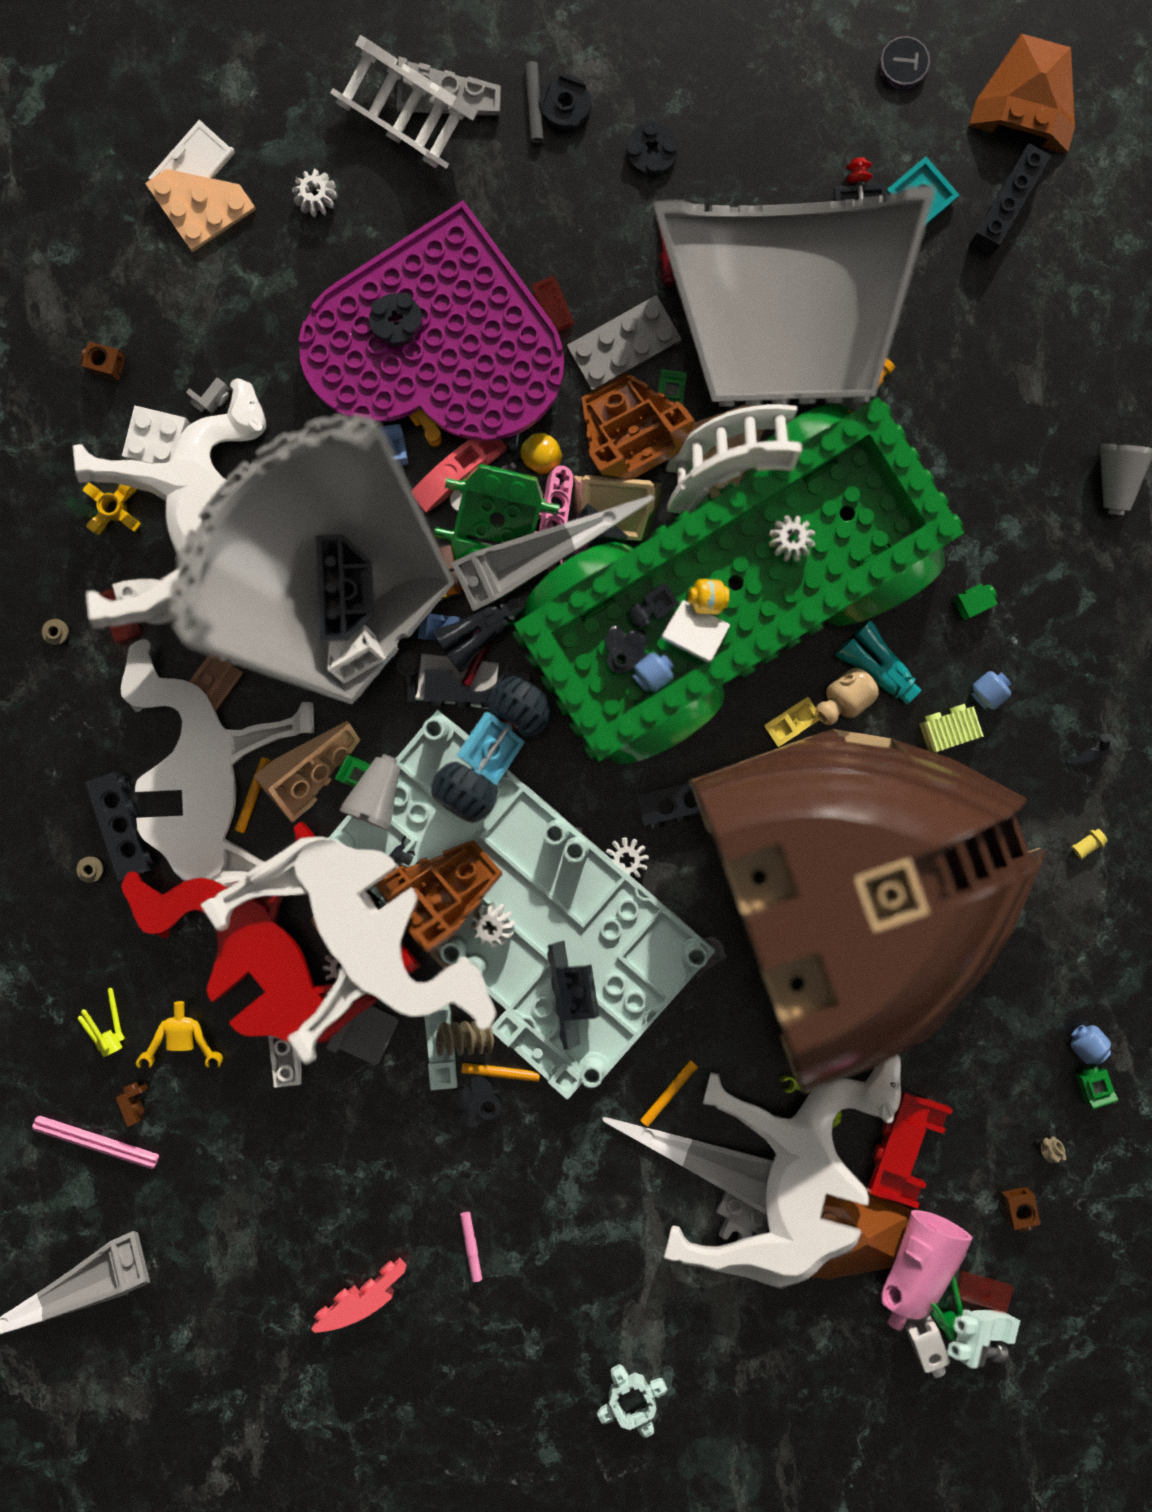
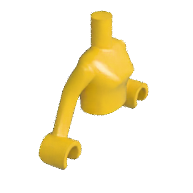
M177 1001L174 1002V1017L161 1022L147 1052H143L136 1061V1066L140 1068L142 1066V1059H146L149 1062V1068H151L155 1061L154 1054L164 1037V1033L166 1035V1050L169 1051L194 1049L195 1037L197 1044L206 1057L205 1066L208 1068L212 1058L218 1061L219 1068L223 1062V1056L217 1051L212 1052L198 1021L185 1017L184 1002Z

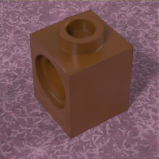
M88 341L87 348H84L81 353V366L91 374L119 381L126 356L119 349ZM106 356L105 362L102 365H97L98 358Z
M1024 1187L1001 1192L1007 1223L1014 1230L1025 1232L1032 1230L1033 1226L1040 1225L1035 1196L1031 1190ZM1021 1206H1026L1025 1213L1017 1216V1209Z

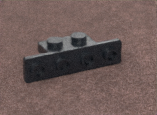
M558 941L548 944L547 958L552 972L551 984L556 998L555 1010L559 1017V1036L563 1043V1049L569 1050L580 1045L577 1020L595 1019L600 1016L592 964L568 966L565 941Z

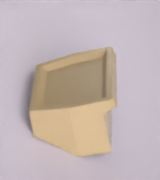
M585 475L584 477L573 476L572 502L575 515L577 516L587 503L598 512H602L648 496H654L652 501L615 524L628 535L627 540L642 541L647 537L659 509L662 483Z

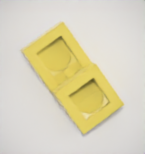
M806 697L764 726L779 747L820 719L816 714V708L809 697Z

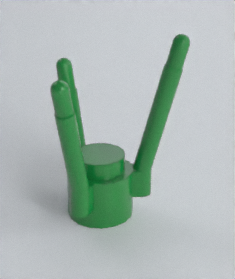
M955 1275L951 1280V1287L957 1314L953 1311L943 1314L936 1303L931 1304L933 1309L930 1312L950 1341L956 1340L958 1334L954 1328L955 1318L961 1317L963 1313Z

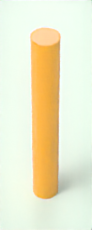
M261 757L255 774L267 766L271 760ZM255 777L252 780L235 827V831L245 833L261 789V785Z
M690 1060L642 1117L641 1122L649 1127L698 1068L693 1061Z
M471 1063L462 1064V1073L534 1082H539L540 1078L538 1071Z

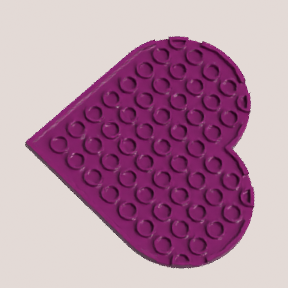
M464 201L456 204L327 288L312 304V310L308 314L306 321H303L300 331V362L309 385L319 399L328 407L351 419L356 415L376 422H387L404 418L422 409L426 416L436 425L458 437L477 441L500 440L519 434L538 422L553 405L563 381V348L555 326ZM392 293L409 294L418 304L423 318L421 331L419 329V332L415 335L416 338L411 343L401 347H392L387 345L386 342L379 341L374 336L369 322L372 303ZM394 315L389 322L393 321L394 325H398L399 320L403 319V317Z

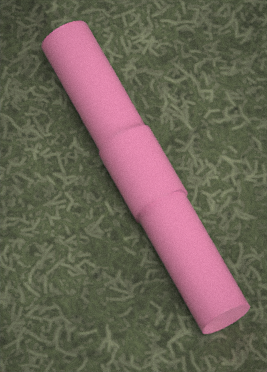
M463 1212L460 1214L471 1278L472 1282H479L482 1280L471 1214L470 1212Z

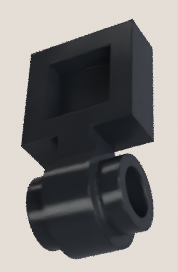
M666 582L642 597L647 604L646 607H642L640 603L636 604L627 611L629 615L627 618L632 626L636 625L640 629L651 622L649 618L651 613L658 620L679 606L680 603Z

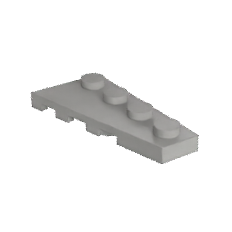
M399 57V67H402L404 63L439 87H442L478 111L476 115L500 116V85L472 77L464 78L455 75V72L448 70L443 72L431 68L430 65L412 63L406 58ZM402 76L401 80L398 79L397 84L398 112L402 111L413 91V88H411L413 82ZM429 92L425 96L422 95L414 112L430 113L435 105L433 102L435 96ZM449 106L447 110L444 109L443 114H451L449 112L451 107Z

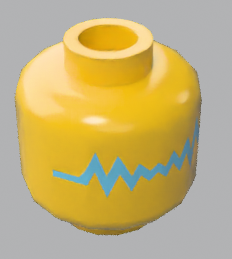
M697 580L694 587L688 591V603L693 605L694 611L698 614H720L723 608L728 606L729 590L727 587H724L720 580Z

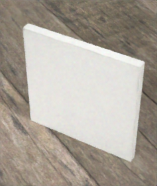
M683 600L664 632L662 639L710 663L730 624L711 614L696 613L693 605Z

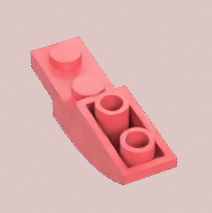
M469 439L448 455L412 490V494L417 504L427 514L449 498L455 491L444 488L447 477L462 481L463 478L466 479L479 464L488 465L507 451V446L501 439L493 441Z
M401 1258L394 1263L389 1261L379 1271L381 1275L376 1280L369 1279L360 1288V1291L355 1285L348 1291L344 1288L333 1299L335 1303L329 1308L324 1306L314 1316L316 1320L311 1329L315 1333L339 1329L353 1324L380 1309L391 1300L394 1290L390 1285L404 1273L407 1265Z

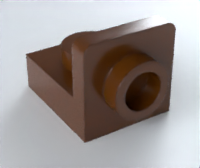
M135 1082L122 1088L123 1093L116 1097L127 1127L138 1123L144 1118L142 1102L136 1099L135 1095L148 1089L146 1083L138 1086V1083Z

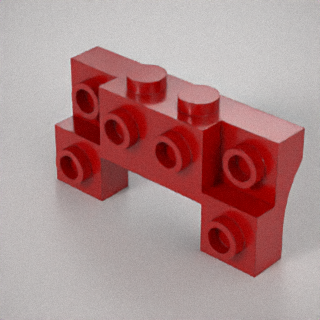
M905 1091L901 1092L899 1108L894 1114L891 1123L884 1121L881 1131L884 1134L882 1141L876 1145L873 1152L876 1166L867 1189L870 1194L918 1209L919 1203L917 1199L921 1188L925 1189L926 1183L922 1179L910 1174L926 1128L944 1134L945 1128L943 1125L947 1113H952V1108L925 1097L921 1098Z

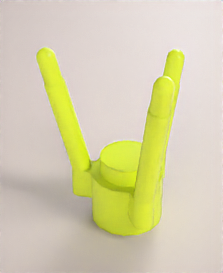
M112 988L108 989L115 1029L114 1034L111 1030L101 1034L86 1010L81 1011L83 1017H78L79 1022L94 1041L103 1057L121 1049L120 1041L125 1039L121 1032Z

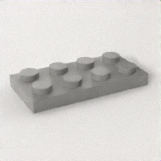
M656 295L568 344L567 349L592 392L678 345L682 339Z

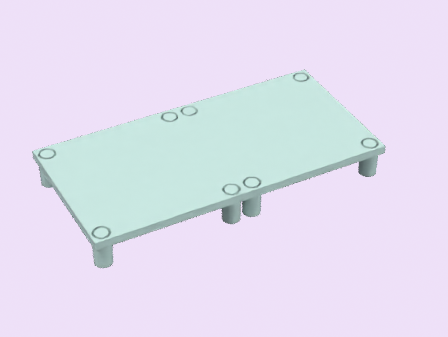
M437 710L396 758V765L400 766V773L389 829L385 830L348 815L328 839L335 840L353 849L377 850L389 856L395 847L401 845L403 837L406 836L407 838L404 840L405 849L403 851L406 853L408 850L415 851V856L410 866L420 863L419 860L427 857L429 860L443 855L442 851L474 840L498 866L503 875L455 933L443 942L444 946L440 944L436 949L440 951L442 960L447 964H456L461 957L465 956L470 963L476 965L484 979L488 994L581 1075L584 1085L596 1087L698 970L706 964L707 960L715 952V949L508 769L497 785L492 784L496 789V801L492 811L484 819L476 823H469L459 818L435 801L431 796V783L435 774L444 765L450 762H459L471 768L456 756L469 735L443 712ZM400 861L396 862L399 867L403 865L404 868L410 867ZM375 886L370 887L369 890L387 905ZM490 902H494L496 909L500 904H504L503 912L512 911V915L508 919L515 921V926L510 928L514 932L511 938H507V942L504 945L497 943L494 948H491L489 941L481 946L482 938H473L477 930L470 929V924L474 922L471 917L472 914L478 912V908L481 905L487 907ZM558 941H565L568 966L592 964L600 1016L595 1019L577 1020L580 1045L569 1050L563 1049V1043L559 1036V1017L555 1010L556 998L551 984V966L547 958L548 944Z

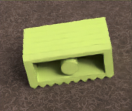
M965 704L950 708L951 714L941 716V713L938 712L926 716V722L920 723V728L928 751L935 753L983 737L974 707L966 708Z

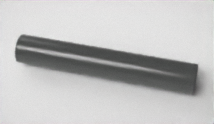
M531 61L525 64L530 140L533 143H540L543 141L538 63Z

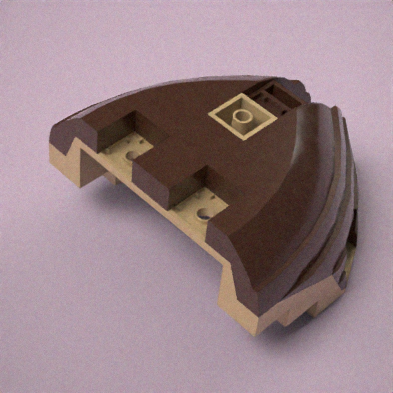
M830 729L689 780L706 830L714 835L784 1034L780 1035L796 1083L802 1093L881 1065L904 1053L913 1045L924 1042L946 1022V1017L979 983L983 975L989 972L1016 927L1045 855V850L1041 848L1028 851L1018 824L1015 811L1020 810L1021 806L1025 805V797L952 758L891 738ZM756 869H762L766 873V880L761 885H755L751 880V874ZM794 976H801L804 980V987L799 991H792L789 987V982Z

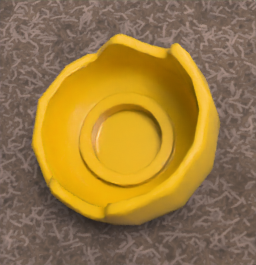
M544 433L530 435L523 442L520 451L521 459L525 466L539 475L550 473L560 465L562 459V452L557 441Z

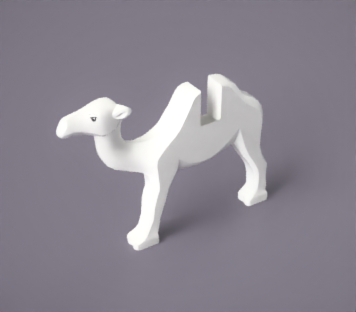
M239 378L234 379L230 383L233 394L228 413L202 418L187 426L179 438L172 460L168 463L150 464L134 460L109 461L98 459L90 455L82 445H75L74 458L78 481L118 483L152 492L167 501L166 520L170 539L178 556L180 549L186 543V536L190 528L196 531L202 521L198 517L199 513L226 480L222 478L211 463V449L221 442L256 439L266 429L265 416L252 385ZM179 569L165 577L144 594L128 600L110 602L103 599L96 592H87L89 618L92 628L99 629L107 625L117 626L143 621L151 624L176 621L171 616L170 607L173 601L170 599V585L172 580H177Z
M141 639L133 643L128 649L126 668L121 683V696L136 712L141 711L143 708L160 706L175 708L180 713L182 729L174 751L137 780L135 792L182 790L183 816L136 818L137 830L144 841L166 857L174 872L183 881L207 878L231 887L244 879L246 874L253 868L265 863L247 850L225 839L236 805V782L233 765L247 753L281 738L296 736L301 733H314L313 703L302 702L297 713L292 718L257 724L242 730L225 729L221 725L207 694L199 686L185 680L158 677L150 656L151 644L148 640Z
M324 837L299 839L280 854L253 868L246 874L244 879L218 893L215 898L201 904L216 929L224 931L229 927L230 916L233 910L248 900L269 895H310L312 911L319 933L332 955L341 962L342 967L336 984L317 1012L301 1026L299 1031L288 1037L304 1063L308 1064L316 1059V1042L324 1030L341 1017L356 998L366 993L374 994L395 1010L410 1016L430 1014L454 1002L476 1019L477 1026L480 1029L488 1028L495 1017L494 1006L488 995L481 972L465 956L461 957L456 964L448 967L427 983H417L408 976L403 965L401 942L410 917L417 905L418 898L415 890L410 888L380 910H377L365 892L399 868L395 861L383 852L353 849Z
M899 1055L876 1066L866 1082L840 1079L826 1086L814 1089L808 1095L796 1115L790 1119L773 1116L768 1111L754 1104L744 1102L730 1095L722 1087L719 1074L711 1072L703 1104L715 1105L719 1110L735 1116L766 1139L776 1152L770 1166L766 1188V1210L770 1232L747 1237L718 1247H706L690 1243L684 1237L680 1227L672 1226L664 1259L671 1261L679 1260L683 1264L744 1276L764 1284L783 1288L809 1278L829 1259L845 1254L853 1249L861 1234L859 1228L820 1217L826 1194L868 1205V1194L864 1185L852 1174L835 1151L832 1140L833 1119L840 1110L852 1108L881 1117L885 1122L891 1123L901 1101V1062Z

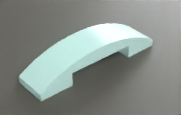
M449 1003L435 1012L424 1015L431 1090L457 1088L455 1048L452 1056L447 1054L446 1048H444L442 1056H438L436 1051V1033L440 1024L447 1022L450 1025L452 1023Z
M505 1010L491 1026L493 1033L508 1047H512L567 1100L582 1084L581 1075L509 1011Z

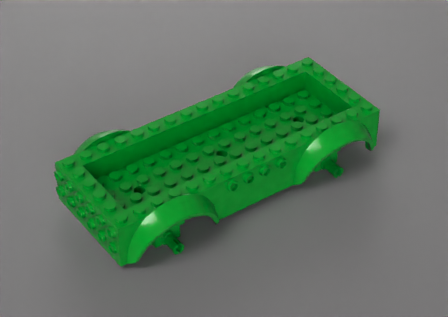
M877 397L856 411L840 403H831L805 412L786 424L788 442L800 443L801 452L793 471L775 469L757 471V468L747 469L743 473L741 483L736 486L734 483L725 486L719 491L721 493L720 496L714 500L711 497L706 498L697 505L699 509L691 514L688 511L682 513L674 519L676 523L669 528L666 525L661 526L652 533L653 538L634 549L620 542L595 546L558 566L536 586L524 605L523 619L514 624L516 631L513 632V635L522 649L527 647L530 654L527 657L535 671L540 669L544 674L541 679L549 693L554 691L559 698L555 702L562 714L566 715L568 713L571 717L572 722L569 725L577 738L582 736L587 744L584 745V749L591 760L596 758L600 762L607 757L617 764H628L649 758L674 746L702 727L718 712L724 701L723 684L739 674L742 678L756 670L754 665L761 660L766 664L779 656L776 652L784 646L790 649L801 642L799 638L801 635L808 632L811 636L824 627L822 622L825 620L833 625L842 626L861 622L879 615L920 592L941 573L945 566L944 546L964 533L961 529L963 524L956 514L953 515L949 510L946 496L935 488L932 474L927 469H923L919 462L920 456L914 447H909L905 440L906 434L899 424L896 425L890 417L892 415L891 410L885 402H881ZM776 433L766 442H777ZM842 507H848L853 511L854 517L852 520L845 521L840 517ZM786 516L790 517L792 523L796 516H799V524L803 525L804 522L808 521L810 524L806 531L813 530L815 532L814 536L809 538L815 542L814 546L808 548L810 552L808 556L805 557L800 554L799 561H795L792 555H790L788 561H784L785 553L782 552L779 556H775L774 553L779 547H770L769 545L770 541L774 540V538L769 536L770 531L777 530L774 526L777 521L784 524ZM792 534L791 537L787 538V541L789 543L795 542L797 537ZM700 579L720 580L724 587H727L729 590L727 608H723L720 614H711L730 624L710 663L662 639L679 606L658 620L651 613L649 616L651 622L640 629L636 625L632 626L627 618L629 616L627 611L638 603L642 607H646L647 604L642 597L666 582L680 605L683 600L688 602L689 589L693 588L696 581ZM728 580H737L740 583V590H732L728 585ZM614 625L619 626L625 635L634 630H644L647 635V645L643 652L647 654L655 653L659 657L665 655L674 666L670 670L673 674L672 681L656 693L650 690L645 692L633 677L636 674L635 671L629 670L624 674L613 673L606 663L609 652L605 646V638L608 631ZM616 657L619 664H624V660Z

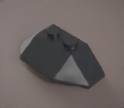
M343 534L316 536L320 642L348 641L375 615L372 562Z

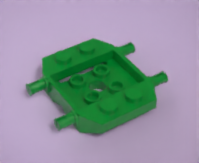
M479 464L462 481L446 478L445 489L462 493L455 528L448 530L436 527L434 537L449 540L455 558L458 560L472 552L494 546L468 539L467 535L500 543L535 533L539 513L544 512L558 516L560 505L545 502L536 477ZM493 513H500L504 516L505 521L502 524H495L490 516Z

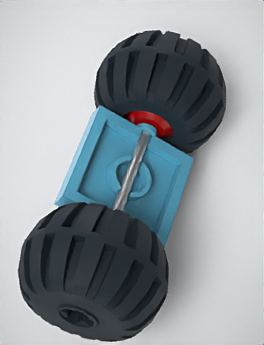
M507 677L493 688L489 697L490 713L485 712L456 755L471 768L459 762H450L435 774L431 783V796L448 811L469 823H476L484 819L493 809L496 801V789L492 784L497 785L525 743L514 732L531 738L540 734L550 724L553 715V703L542 691L521 678Z

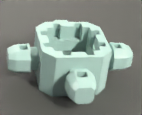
M619 1364L611 1369V1377L614 1383L611 1384L609 1390L610 1405L605 1404L599 1408L597 1415L602 1424L610 1423L616 1417L622 1428L631 1430L636 1427L640 1435L647 1438L654 1433L651 1419L654 1418L656 1412L655 1397L659 1398L667 1392V1386L663 1378L652 1380L650 1385H648L641 1374L633 1373L628 1376L625 1368ZM631 1388H634V1390L639 1388L647 1401L646 1407L635 1410V1413L632 1415L630 1412L626 1413L618 1401L619 1394L622 1393L623 1395L629 1392Z

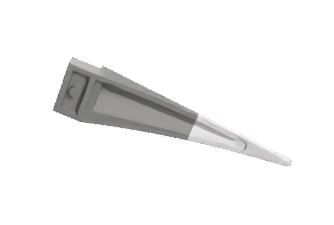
M648 496L478 550L452 562V566L472 610L476 611L502 599L652 501L654 496Z
M607 1117L602 1118L605 1123L767 1215L766 1188L773 1160Z
M132 1231L108 1242L59 1279L0 1317V1335L127 1295L128 1292L150 1283L138 1232Z

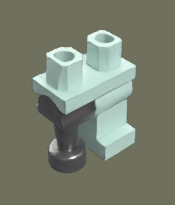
M963 1310L962 1316L955 1318L954 1328L958 1334L956 1342L949 1344L948 1355L971 1368L983 1367L987 1358L993 1363H1004L1008 1358V1348L1005 1343L1015 1344L1020 1320L1001 1310H975L972 1312L970 1310Z

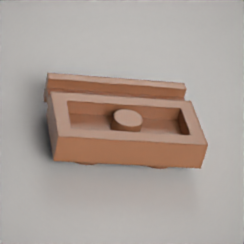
M210 653L189 682L199 686L207 694L216 712L244 672L229 661H221L219 656Z

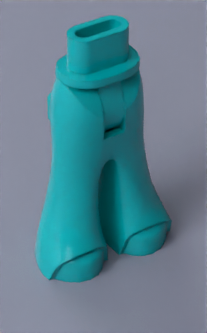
M868 619L855 631L853 636L876 656L880 665L854 638H849L843 643L834 655L856 668L865 670L883 690L893 695L896 699L900 698L907 705L920 693L921 689L914 683L916 679L912 677L906 666L883 641L874 623Z

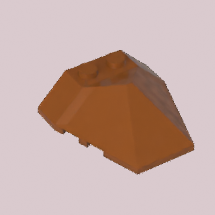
M1021 34L976 99L968 126L993 133L999 124L1045 137L1042 147L1067 154L1075 129L1071 47Z
M628 373L582 397L590 457L602 475L634 479L676 456L695 425L694 419L681 403L677 401L674 403L668 400L665 394L654 392L649 388V385Z
M474 840L442 851L443 855L429 860L427 857L419 860L420 863L408 868H404L403 865L375 884V887L387 904L410 888L415 890L418 901L406 930L419 947L426 952H430L449 939L503 875L498 866Z
M866 1186L864 1187L868 1194V1205L826 1194L820 1217L859 1228L861 1234L853 1249L845 1254L829 1259L810 1277L832 1279L892 1268L911 1211L913 1210L894 1200L870 1194Z

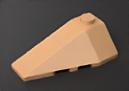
M345 721L274 759L255 774L254 777L291 822H294L313 806L317 800L315 797L323 785L327 786L332 780L330 778L331 774L337 766L343 764L347 754L352 753L360 742V738L350 723Z

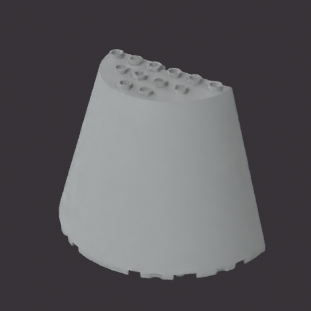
M934 186L905 188L898 191V193L887 194L886 202H882V196H873L857 201L849 199L800 204L740 205L738 207L710 205V212H704V204H692L684 201L655 202V212L712 402L719 401V406H735V401L745 400L746 406L762 405L763 400H772V405L788 404L791 402V399L799 398V404L815 403L817 398H826V403L842 402L843 397H853V402L870 401V396H875L934 196Z
M337 415L329 420L325 417L308 422V429L297 434L295 432L290 435L287 433L282 434L272 444L264 446L256 452L260 456L250 465L244 461L221 484L199 513L198 517L202 521L197 530L195 531L190 528L186 536V543L179 551L176 559L179 561V573L177 580H172L170 585V599L173 601L170 610L171 616L177 620V623L174 625L179 635L191 647L353 704L387 662L397 653L399 640L403 637L408 638L414 633V630L430 614L431 610L447 594L455 582L381 426L376 421L366 417L354 415L353 419H347L345 415ZM343 534L372 562L375 615L365 625L375 634L385 661L345 684L328 670L329 642H320L316 536Z

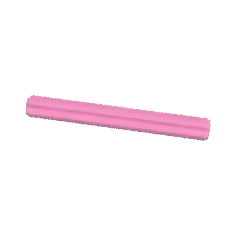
M38 1116L32 1126V1129L36 1132L153 1169L158 1163L159 1155L49 1118Z

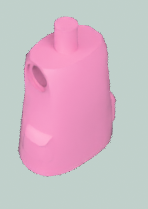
M920 1210L911 1211L898 1254L881 1292L882 1303L892 1311L887 1321L891 1327L901 1331L908 1318L923 1319L932 1311L931 1304L939 1302L963 1262L972 1241L971 1235L964 1229L936 1214Z

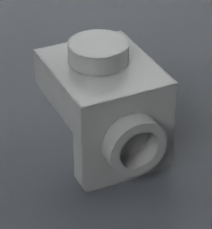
M217 377L202 397L198 396L191 389H188L186 393L192 398L190 403L201 412L206 409L212 414L218 406L226 403L229 398L228 393L231 390Z

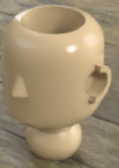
M851 668L826 689L828 701L818 704L815 710L816 714L826 725L834 724L838 720L839 715L846 718L856 717L876 701L879 695L878 686L865 670Z

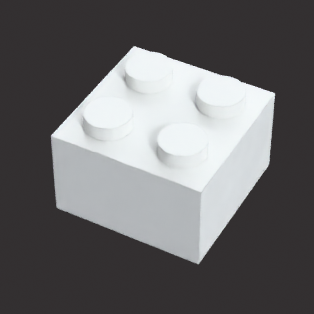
M134 405L122 456L127 460L142 461L150 464L168 463L173 458L182 432L191 423L185 417Z

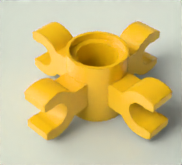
M88 482L83 491L97 501L96 506L99 512L88 522L86 527L93 533L100 535L110 520H120L135 532L141 523L127 513L125 502L136 492L137 488L120 484L114 494H104L96 486ZM116 501L117 507L115 511L108 513V505Z

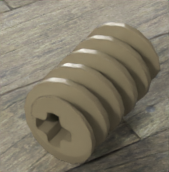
M463 1021L460 1025L457 1022H452L450 1025L447 1022H443L436 1033V1051L438 1056L443 1055L444 1048H446L449 1056L453 1055L454 1048H456L458 1055L463 1054L464 1048L467 1049L469 1055L473 1054L474 1047H476L479 1055L483 1054L484 1047H486L489 1054L493 1050L494 1035L491 1025L486 1029H480L476 1021L470 1024Z

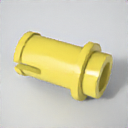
M1091 830L1090 835L1073 845L1072 849L1082 860L1097 848L1105 847V843L1108 840L1101 830Z

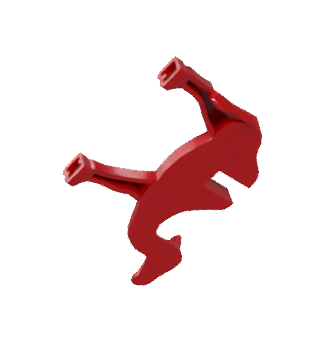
M300 822L294 826L295 842L301 838L316 837L305 823ZM133 871L125 876L122 883V891L130 904L138 926L143 932L156 934L162 938L169 937L170 929L186 913L192 910H201L206 914L201 904L215 898L218 893L229 888L213 879L195 878L182 882L163 895L141 881L139 874ZM259 896L248 900L233 910L228 929L218 931L215 927L219 947L207 986V994L212 1002L217 1001L251 974L265 993L232 1019L229 1024L242 1035L274 1036L290 1042L288 1037L299 1031L301 1026L317 1012L336 983L314 986L302 950L290 934L276 922L285 896ZM401 942L403 965L407 974H410L421 965ZM366 993L356 998L349 1009L324 1030L316 1043L327 1042L345 1024L372 1006L378 997L374 994Z

